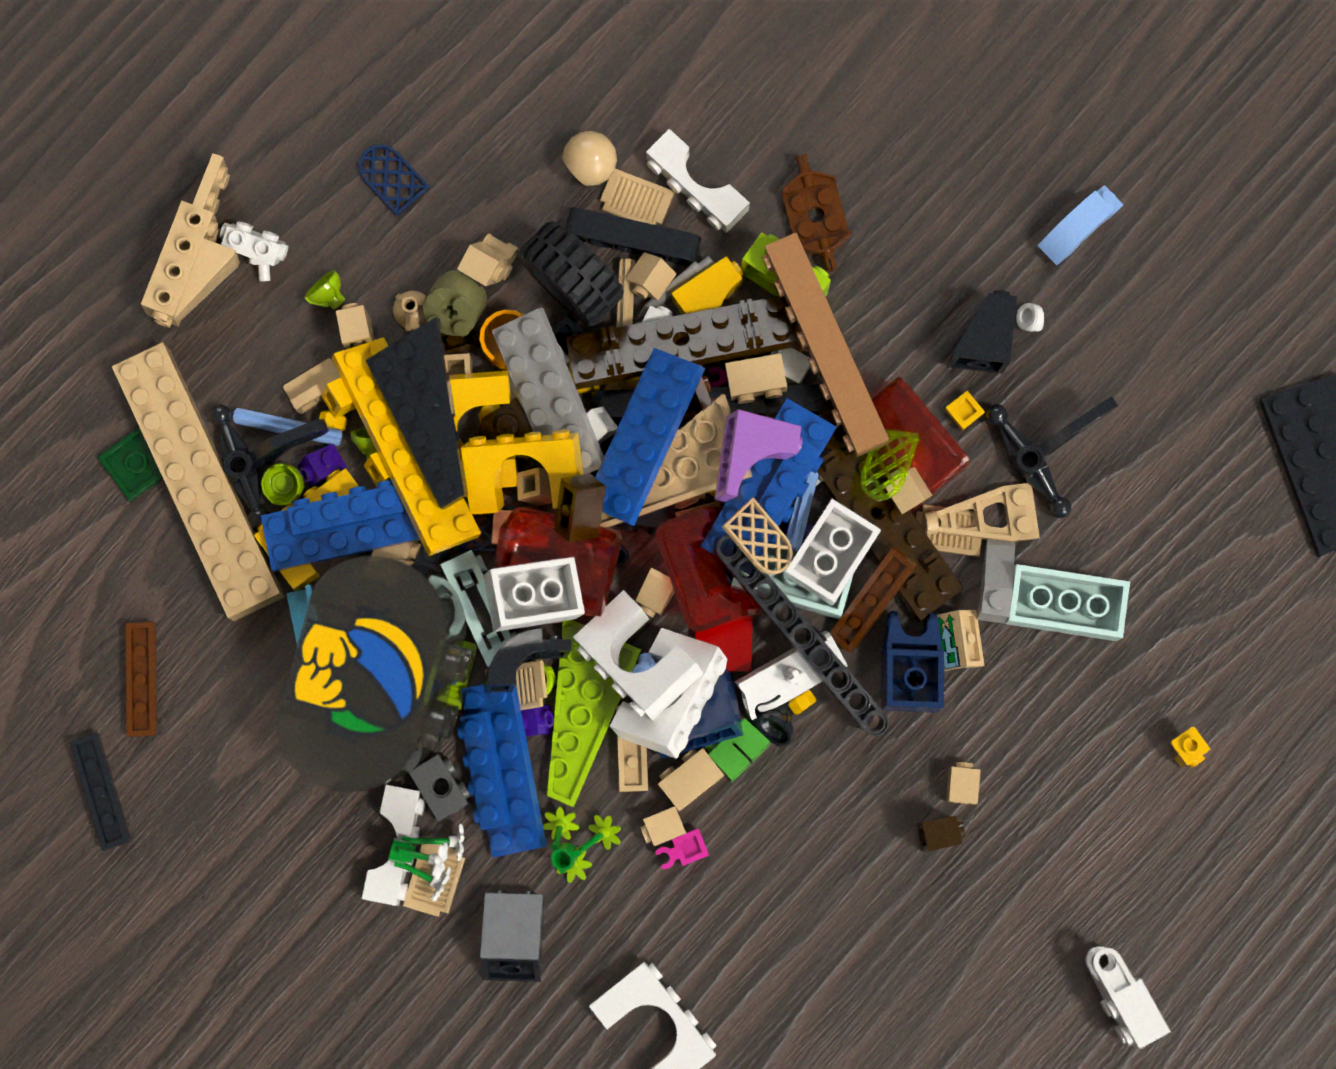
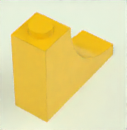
M726 256L672 292L671 300L682 315L723 307L730 295L742 285L741 276L743 271L736 261L731 263ZM728 359L717 361L716 364L719 367L720 365L728 361Z

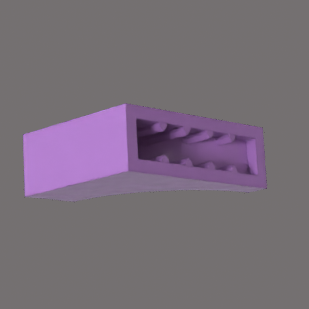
M742 410L729 414L726 417L715 499L726 502L737 497L744 475L758 460L770 458L786 460L797 455L802 446L801 426Z

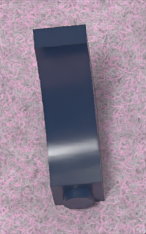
M727 667L723 674L719 675L714 685L713 694L706 701L701 711L700 719L693 726L688 736L687 745L681 750L680 754L743 735L734 679ZM658 752L663 759L671 757Z

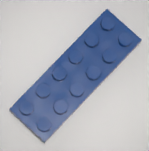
M657 348L653 349L595 477L606 485V496L602 513L632 526L635 525L705 368Z

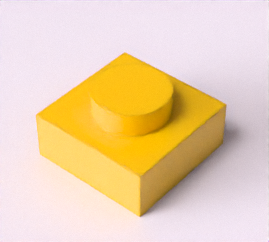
M968 391L945 408V411L962 431L985 413Z

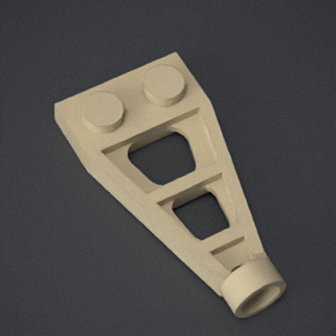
M1029 483L1002 486L939 511L923 512L922 515L923 529L927 535L938 533L1006 542L1029 541L1040 538L1033 490ZM994 503H1002L1005 508L1007 525L1003 528L986 525L983 517L985 507ZM973 509L977 526L974 528L958 527L956 524V513Z

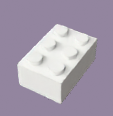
M832 499L785 571L784 576L833 606L881 529Z
M574 557L490 569L483 575L493 632L573 620L585 614Z

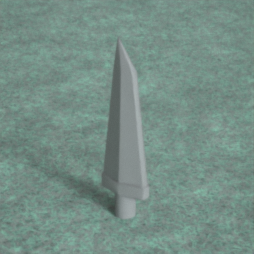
M708 256L700 263L693 262L690 267L669 284L658 301L651 299L644 305L637 319L646 315L650 306L657 308V306L670 300L672 292L713 266L715 263Z

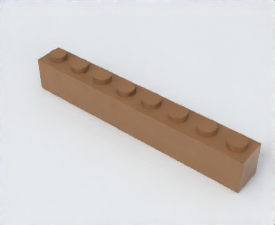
M797 233L766 245V255L762 256L767 271L773 270L777 281L773 283L779 297L784 296L788 306L785 307L786 314L790 322H796L800 332L796 333L802 349L808 348L811 355L808 363L813 374L819 373L823 383L819 385L824 399H830L833 404L834 410L831 411L837 427L842 425L846 433L842 438L848 452L854 451L855 456L858 457L888 444L889 438Z

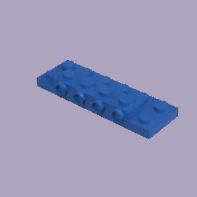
M786 399L775 419L801 426L802 446L797 455L786 460L770 458L758 460L750 468L752 477L741 481L737 497L726 502L700 547L714 554L712 549L713 541L717 536L727 534L722 526L753 497L778 527L782 521L787 523L795 510L791 506L796 496L802 498L809 486V483L806 482L810 472L816 474L824 461L820 455L834 433L835 425L793 401ZM750 505L743 513H750ZM754 507V514L761 515ZM737 517L729 525L737 526ZM742 517V526L750 527L749 517ZM754 518V527L763 529V519ZM767 523V529L773 530L772 527ZM731 529L737 536V530ZM742 530V540L750 541V531ZM755 532V542L763 543V533ZM767 534V543L775 544L776 535ZM730 539L723 541L720 546L723 555L731 554L734 549V544ZM744 545L750 551V545ZM755 546V556H762L763 547ZM744 562L740 565L739 569L750 575L752 565L749 562Z
M391 480L379 482L376 484V489L367 491L365 486L351 488L348 490L349 494L338 497L337 492L321 495V501L310 503L309 498L293 501V507H288L287 510L261 515L273 572L420 540Z
M484 684L461 689L466 716L460 717L461 724L458 726V735L461 740L465 741L466 746L463 762L466 768L470 769L472 780L468 783V789L471 796L475 797L477 805L473 813L476 824L480 825L481 830H487L492 858L547 847L517 687L515 686L513 692L484 693Z

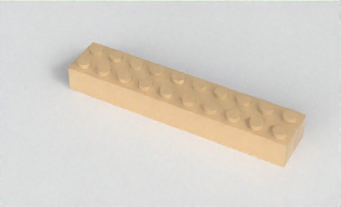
M162 342L113 365V371L227 617L232 621H236L284 598L285 595L271 569L262 546L254 536L256 533L248 521V516L235 488L230 482L228 474L224 470L223 462L170 349Z

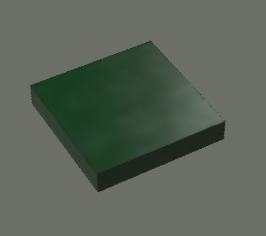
M140 427L97 457L129 502L138 498L163 479Z

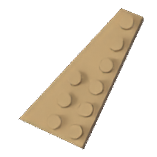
M725 395L718 397L714 403L698 413L684 427L677 430L639 516L716 490L726 417L731 414ZM750 469L742 480L752 477ZM602 513L599 531L623 521Z

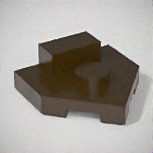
M516 397L511 399L509 404H504L481 419L478 436H485L486 440H495L499 435L513 434L514 438L524 437L526 433L533 432L523 407ZM514 455L528 460L532 458L526 455Z

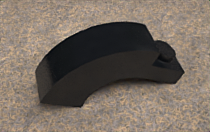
M542 629L528 630L513 636L495 654L486 673L484 693L513 692L516 686L517 669L523 663L533 659H566L572 650L571 639H563L562 636L546 637V640H543Z

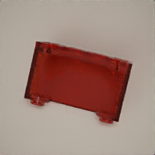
M897 377L871 399L887 433L889 442L870 451V453L888 476L901 467H904L906 471L915 467L932 494L931 497L911 509L915 512L961 475L970 465V460L910 386L901 377Z
M526 507L514 509L499 529L494 569L574 557L584 606V615L601 617L606 607L621 547V533L600 526L597 538L569 543L553 530L555 514Z
M701 507L660 524L656 531V541L685 623L691 630L697 632L762 614L761 609L746 591L732 594L720 560L714 554L700 547L723 507Z

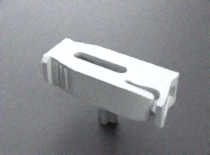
M827 631L820 633L824 642L847 667V663L831 634ZM794 648L734 681L736 687L741 692L745 712L751 720L757 718L755 708L759 712L771 710L821 682ZM822 649L815 651L813 654L814 664L823 662L825 653Z

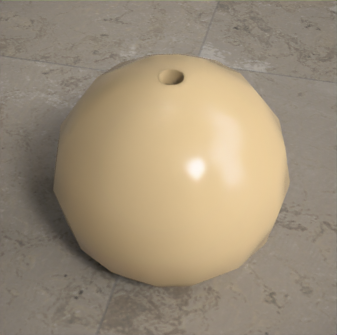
M595 131L580 132L571 137L564 147L562 156L570 172L585 186L599 185L608 180L615 171L617 163L616 149L612 142L605 135Z

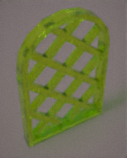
M885 430L887 435H892L889 437V442L897 438L900 445L892 450L888 444L884 445L888 453L881 457L878 456L876 451L883 446L868 453L861 474V486L870 498L886 500L901 490L919 439L918 434ZM901 437H908L909 439L903 442ZM912 442L910 450H908L906 445ZM903 448L906 455L897 460L894 453ZM874 454L877 460L871 463ZM891 456L895 462L885 467L882 461ZM906 460V463H905V466H904V469H903L902 466L900 465V463H902L903 461ZM880 464L883 470L873 475L870 469ZM898 466L901 472L892 478L888 471ZM867 472L871 477L868 480H866ZM886 474L889 480L879 485L876 479ZM900 478L899 483L896 485L894 481ZM874 482L877 488L869 492L866 486ZM892 484L894 489L885 494L882 489Z

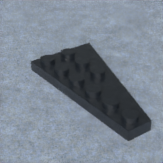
M435 317L365 361L440 509H446L468 496L464 464L461 461L458 443H460L459 433L455 427L454 417L456 415L450 377L446 370L444 358L446 354L445 346L442 343L440 329H442L440 318Z
M1336 374L1259 400L1317 557L1336 552Z

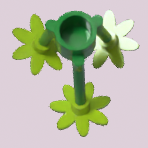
M558 807L556 815L550 812L545 813V817L550 822L543 824V829H553L551 838L554 841L550 848L554 852L551 856V862L557 868L558 874L568 872L567 881L569 883L574 880L575 875L582 880L586 879L583 869L591 867L592 863L583 860V858L585 857L586 850L593 844L603 840L607 850L610 849L611 842L620 844V839L615 834L621 828L619 826H611L612 817L610 815L604 821L599 815H595L594 819L597 825L588 826L589 830L595 833V836L576 848L570 843L560 844L561 835L569 840L571 838L569 830L579 829L576 823L571 822L575 818V813L572 812L564 816L562 807Z

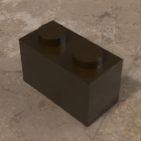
M591 474L561 478L553 530L569 543L597 538L602 521L601 515L606 496V485Z
M957 816L916 823L922 852L963 844L961 838L966 837L962 820H957Z

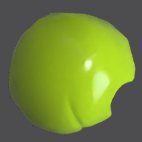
M277 463L264 472L261 486L263 494L272 504L286 506L301 496L304 481L302 474L297 468L290 464Z

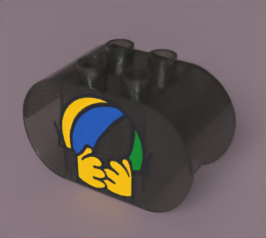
M365 556L350 559L334 566L316 584L310 597L277 719L278 738L285 756L303 776L312 782L328 789L343 792L369 790L408 775L409 772L420 766L429 757L436 742H440L442 737L450 739L457 721L459 706L447 703L452 685H455L457 682H466L471 670L474 650L463 647L466 636L464 609L457 592L440 573L424 564L411 560Z

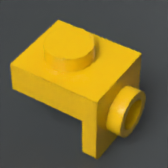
M1190 727L1170 742L1178 754L1174 759L1180 767L1188 765L1191 768L1195 767L1205 759L1203 755L1211 750L1195 727Z

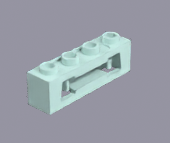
M471 550L442 563L441 567L484 661L489 668L500 647L510 638L517 635L516 631L510 633L509 630L501 631L505 639L503 642L500 641L497 632L487 634V638L492 646L491 650L488 649L483 635L486 633L468 594L465 590H461L456 577L460 576L464 587L467 589L475 585L470 575L472 572L475 573L479 582L476 586L490 614L482 573L487 568L481 555L475 557Z

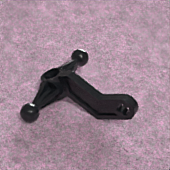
M1113 397L1106 399L1068 424L1039 447H1036L1032 441L1007 421L1008 413L1002 405H991L986 411V419L991 425L998 426L1015 472L1050 501L1049 510L1054 517L1065 518L1072 510L1071 503L1067 498L1058 495L1049 466L1044 458L1112 412L1119 405ZM1022 456H1032L1035 460V466L1026 467L1022 462Z
M222 404L216 405L210 411V420L220 428L224 470L228 474L232 486L251 511L248 516L250 525L257 529L262 524L261 515L269 514V512L260 505L259 481L256 469L273 463L295 446L325 435L329 432L325 419L314 420L268 438L250 453L247 446L229 423L232 418L229 407ZM238 461H246L245 470L241 473H235L234 465Z

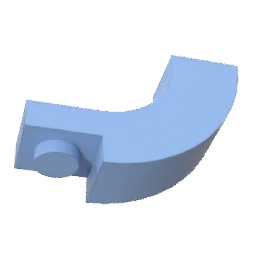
M1104 185L1098 191L1095 190L1072 210L1040 242L1038 247L1058 265L1072 254L1100 225L1118 212L1123 204Z

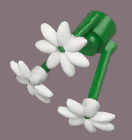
M457 825V836H449V838H412L402 835V839L394 838L388 860L395 862L394 867L405 869L430 882L429 885L435 888L430 899L436 901L441 892L444 891V884L449 881L451 874L450 867L444 871V862L448 858V846L456 847L455 855H457V861H460L464 852L462 842L465 839L463 825ZM411 844H434L440 846L438 854L431 853V855L415 852L416 846ZM413 858L428 861L429 865L435 866L432 872L433 877L406 862L412 863Z

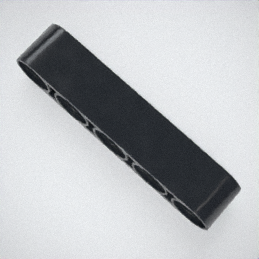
M577 207L570 208L565 226L583 243L640 256L645 252L660 257L664 261L690 266L697 260L702 239L693 233Z

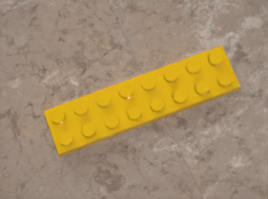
M383 337L334 353L332 360L428 556L478 538L481 532L464 498L446 509H440L365 361L388 347L385 338Z

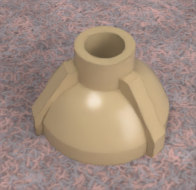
M407 291L395 296L396 301L393 306V314L397 323L405 328V331L411 332V330H416L427 323L423 311V302L426 296L421 292ZM414 302V309H406L407 303Z

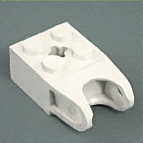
M1100 946L1090 949L1086 955L1085 963L1104 999L1100 1001L1103 1010L1108 1017L1112 1016L1118 1024L1115 1027V1031L1123 1043L1126 1042L1128 1045L1141 1049L1168 1034L1170 1030L1143 981L1131 975L1119 953L1112 948ZM1105 954L1108 958V963L1106 967L1101 969L1099 959Z

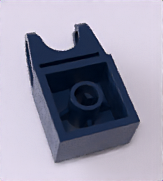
M890 611L887 617L881 655V710L938 713L944 708V651L942 650L937 614L929 613L926 618L923 634L919 637H912L902 630L898 612ZM910 676H912L913 681L918 682L914 687L907 681Z

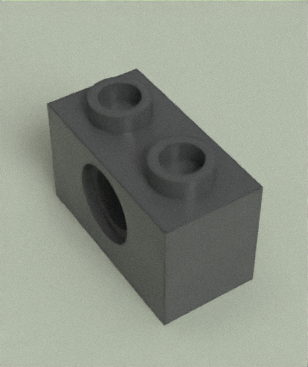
M439 754L410 771L409 774L438 822H442L470 805L467 798L471 794L463 781L457 783L453 776L456 769L448 757L443 759ZM440 779H446L450 785L449 791L444 795H439L435 791V784Z

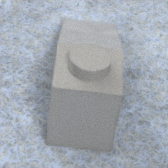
M986 540L977 620L1005 624L1010 617L1015 542Z

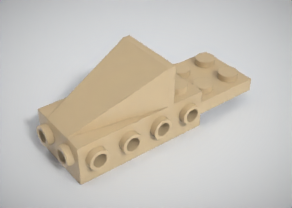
M212 153L193 204L184 201L180 203L141 302L145 313L153 317L155 323L170 328L171 324L179 327L181 320L237 269L240 263L236 250L216 243L221 231L218 228V222L215 217L220 204V200L217 197L220 189H226L230 174H227L228 167H226L224 158Z

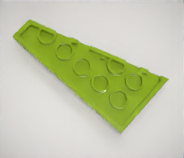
M573 620L563 621L562 637L563 639H571L572 650L566 659H560L547 796L574 807L621 696L612 687L615 681L610 676L605 680L594 668L597 663L592 658L587 661L577 651L580 645L573 637L585 625ZM624 643L619 654L620 669L631 673L641 653V649Z

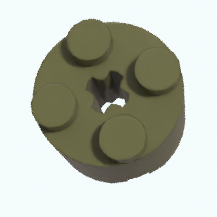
M452 270L446 272L435 281L424 299L423 311L427 322L437 317L441 321L442 329H440V332L451 336L468 335L486 307V291L482 285L479 287L473 278L461 271Z

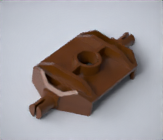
M802 154V157L798 155L795 157L799 169L798 176L782 189V197L792 234L797 233L806 254L820 256V258H823L826 272L830 273L831 269L834 272L837 270L833 256L834 251L840 248L851 236L837 189L836 176L812 171L809 167L807 154ZM814 209L820 210L823 214V219L820 222H812L808 218V213Z

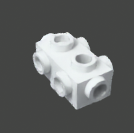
M237 221L236 224L233 223L231 225L224 223L220 232V239H223L221 245L236 250V253L250 257L249 263L258 265L259 281H270L269 265L274 266L280 260L284 261L289 248L288 245H285L286 242L278 240L279 235L263 231V234L253 231V226L244 222Z

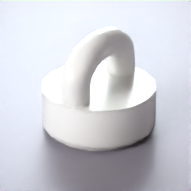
M1025 303L1019 308L1016 321L1020 329L1030 332L1042 330L1044 312L1039 305Z

